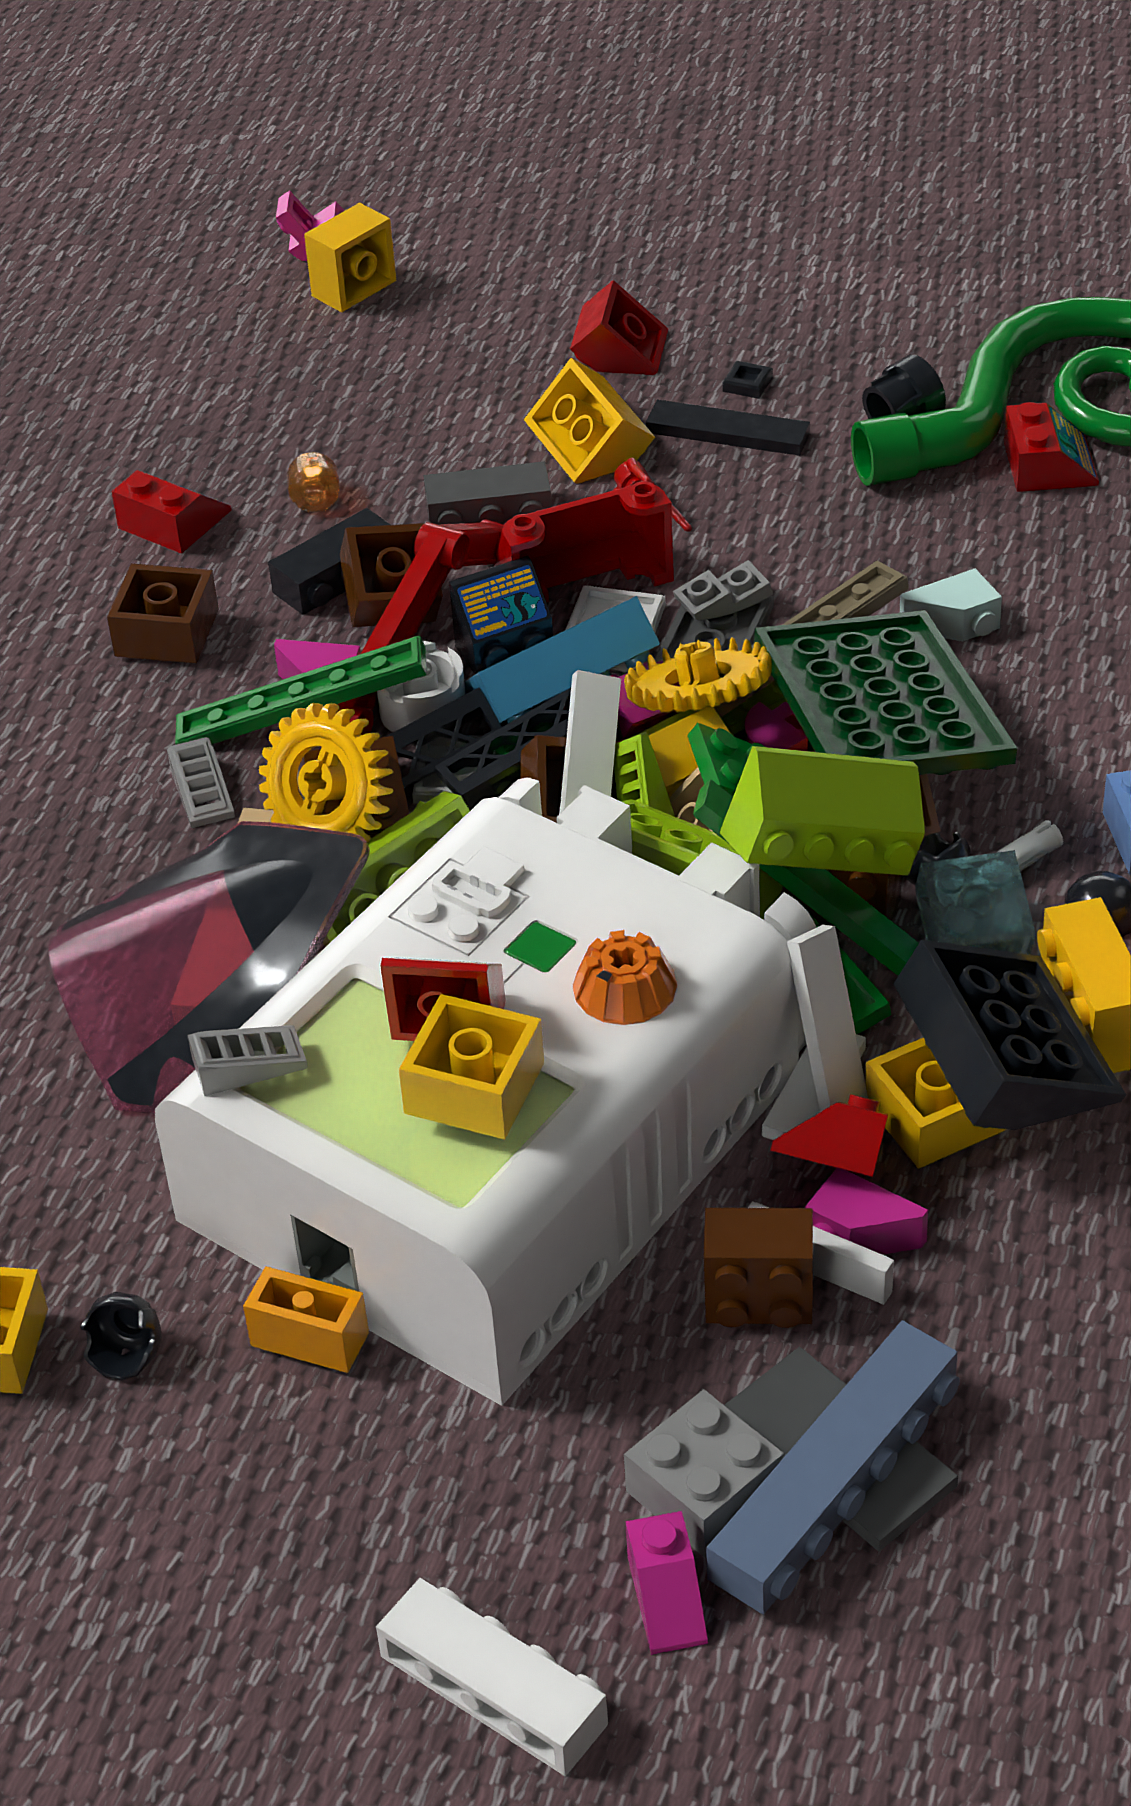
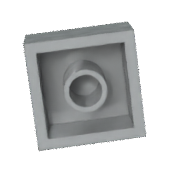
M703 1389L624 1453L626 1492L655 1516L682 1511L691 1547L703 1557H707L706 1547L784 1458V1453Z

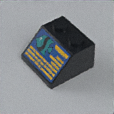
M529 556L449 581L455 647L474 674L553 637L552 617Z

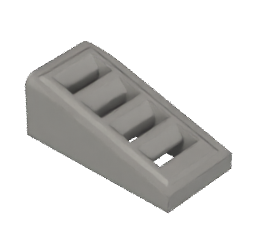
M205 737L170 746L167 749L171 773L191 828L234 818V809L211 740ZM219 799V802L195 807L197 804Z
M294 1025L213 1030L187 1035L192 1059L204 1096L308 1068L307 1060ZM285 1045L287 1054H276L275 1047ZM254 1051H264L265 1055L255 1056Z

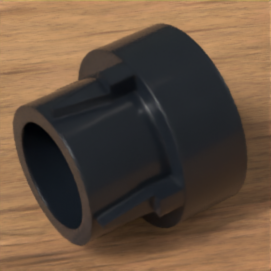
M909 354L886 367L882 375L871 382V386L863 392L862 402L868 419L899 413H906L910 416L945 409L946 395L943 384L934 368L922 357Z

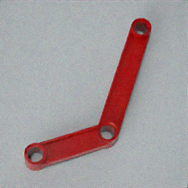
M487 519L482 520L480 523L438 525L426 522L423 524L415 540V558L360 654L414 637L451 569L459 570L464 566L495 564L504 524ZM377 691L337 704L339 706L337 712L342 709H352L355 711L354 716L350 718V722L356 719H366L369 721L368 725L363 728L361 735L371 733L374 723L372 710L378 701Z

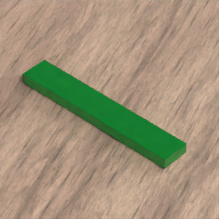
M415 636L176 715L175 744L205 737L209 738L212 744L277 724L282 718H291L292 712L296 708L307 709L312 703H319L323 706L331 703L339 704L427 675L426 646L420 636Z
M710 779L699 790L693 815L725 840L720 834V830L733 796ZM759 864L760 869L899 976L919 942L826 869Z

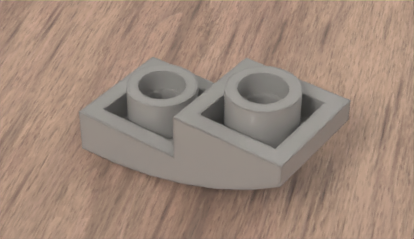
M749 560L719 578H716L710 570H707L673 591L675 598L695 620L711 619L732 614L773 595L770 582Z

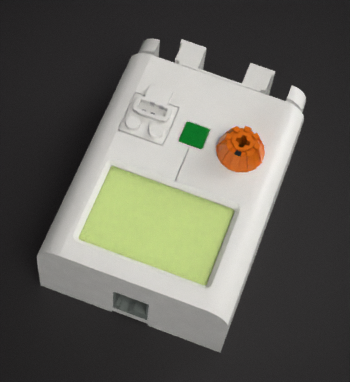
M531 778L518 779L499 798L482 799L239 1028L294 1025L307 1060V1069L204 1096L195 1070L155 1108V1123L175 1219L262 1270L267 1266L363 1292L369 1331L502 1406L781 1093L799 1061V1052L806 1045L787 941L815 929L816 925L809 912L796 899L785 892L764 913V920L760 918L759 864L746 863L740 855L710 843L678 876L632 854L630 805L584 785L579 789V796L557 816L556 823L542 816L539 781ZM398 957L502 964L506 999L504 1009L541 1018L544 1065L505 1140L404 1114L399 1068L414 1041L391 1040L380 967L382 958ZM285 1045L275 1047L276 1054H287ZM254 1051L255 1056L265 1055V1052Z

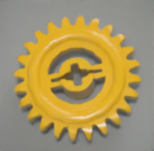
M733 637L730 639L729 649L722 651L718 638L714 639V647L709 642L697 640V642L685 645L680 643L674 658H670L668 651L664 648L662 650V664L656 663L653 656L649 654L647 657V670L640 661H637L636 671L633 668L628 669V674L624 678L627 698L638 707L651 711L659 710L660 712L702 710L707 706L716 707L720 706L721 703L733 702L737 700V697H745L752 691L760 688L771 675L772 659L766 647H761L759 642H755L752 650L748 639L744 640L742 650L738 651L737 642ZM719 674H725V676L720 678ZM679 682L680 686H674L673 684Z
M312 703L307 709L296 708L292 712L291 718L285 717L280 720V731L270 732L269 741L273 747H265L262 750V756L268 762L267 765L259 766V773L266 777V781L259 785V790L262 793L268 794V798L263 802L265 810L273 809L274 811L270 820L273 827L283 825L282 828L353 836L359 838L362 843L369 842L371 838L364 833L363 829L377 830L382 827L381 823L375 821L371 814H382L390 810L389 807L377 801V796L393 793V789L378 783V779L392 774L393 770L380 768L376 765V762L382 757L387 756L389 752L386 750L371 751L370 749L373 742L380 738V734L367 733L361 735L363 728L368 725L369 721L366 719H356L350 722V718L354 716L355 711L352 709H342L337 712L339 706L334 703L326 704L325 706L319 703ZM321 746L318 759L305 763L298 774V767L304 755L312 748ZM299 789H300L302 795L305 797L304 800H303L302 796H301L300 793H299ZM343 799L339 807L330 814H322L326 801Z

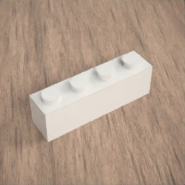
M419 1578L376 1626L382 1658L565 1777L608 1726L606 1695L595 1681L582 1674L575 1676L559 1666L545 1649L537 1645L529 1647L510 1635L507 1628L500 1621L491 1616L483 1618L467 1608L454 1592L445 1587L437 1589Z

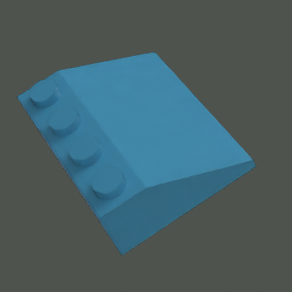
M635 596L478 672L465 681V693L467 694L480 687L498 721L501 723L507 720L510 723L531 711V707L548 701L569 689L572 685V675L577 670L610 676L612 674L609 669L625 663L627 669L635 667L637 661L641 663L646 662L650 654L648 650L660 645L638 597Z

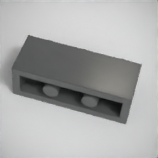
M545 461L423 475L428 520L438 525L480 523L485 519L505 524L516 515L528 514L552 507L551 489Z

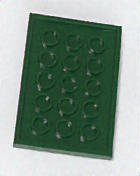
M926 610L755 628L754 644L759 642L761 647H766L772 659L771 674L815 752L910 761L918 766L919 775H946L952 771L977 768L990 770L997 766L1016 764V745Z

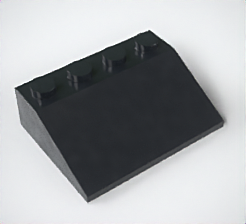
M921 940L893 984L973 1126L1018 1130L1120 1103L1126 1096L1125 1091L1041 956Z

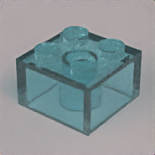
M1015 850L920 864L915 893L926 940L1031 954L1036 933Z

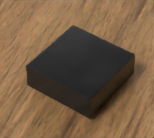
M736 361L722 382L723 392L760 399L773 378V368Z

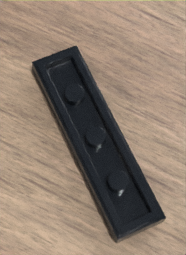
M659 399L656 400L646 420V427L652 434L796 456L801 455L810 434V422Z

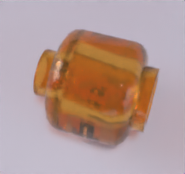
M308 452L296 457L292 461L287 471V487L289 497L294 505L304 511L318 512L330 508L336 502L340 492L338 468L331 458L322 453Z

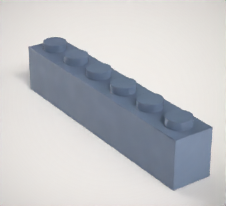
M902 1320L706 1547L707 1579L763 1615L777 1598L780 1600L786 1599L797 1584L800 1570L810 1558L817 1560L824 1554L831 1542L833 1531L843 1519L849 1521L858 1513L868 1488L875 1480L882 1482L888 1477L894 1468L900 1450L907 1442L915 1443L926 1429L929 1416L938 1405L946 1406L954 1397L960 1382V1378L956 1376L958 1352Z

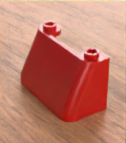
M642 481L628 487L536 512L516 515L508 520L502 528L494 567L529 556L546 603L549 602L547 588L618 568L621 569L627 580L635 578L636 574L651 578L654 586L673 582L671 501L659 486Z

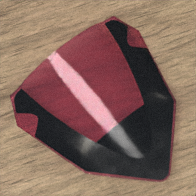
M241 821L204 849L118 892L58 927L57 934L51 936L48 947L53 975L77 1036L115 1110L155 1113V1108L196 1070L187 1035L203 1031L239 1029L317 956L319 948L370 855V847L362 836L291 824Z

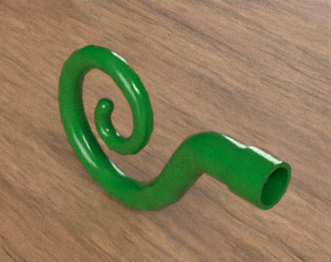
M1111 297L1066 298L1027 306L996 324L971 356L962 391L955 407L910 416L906 413H899L856 421L851 431V450L855 469L862 483L866 486L912 478L921 471L952 466L974 458L998 436L1006 411L1012 376L1024 358L1044 344L1072 337L1105 336L1131 339V299ZM1103 345L1082 350L1062 365L1054 381L1056 407L1066 419L1086 436L1112 445L1131 447V415L1099 408L1086 400L1081 393V385L1084 380L1093 374L1102 372L1120 373L1129 377V389L1131 392V349Z

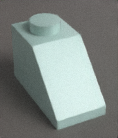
M975 568L902 593L900 595V613L926 610L944 638L965 641L977 636H985L994 630L1000 629L1002 596Z

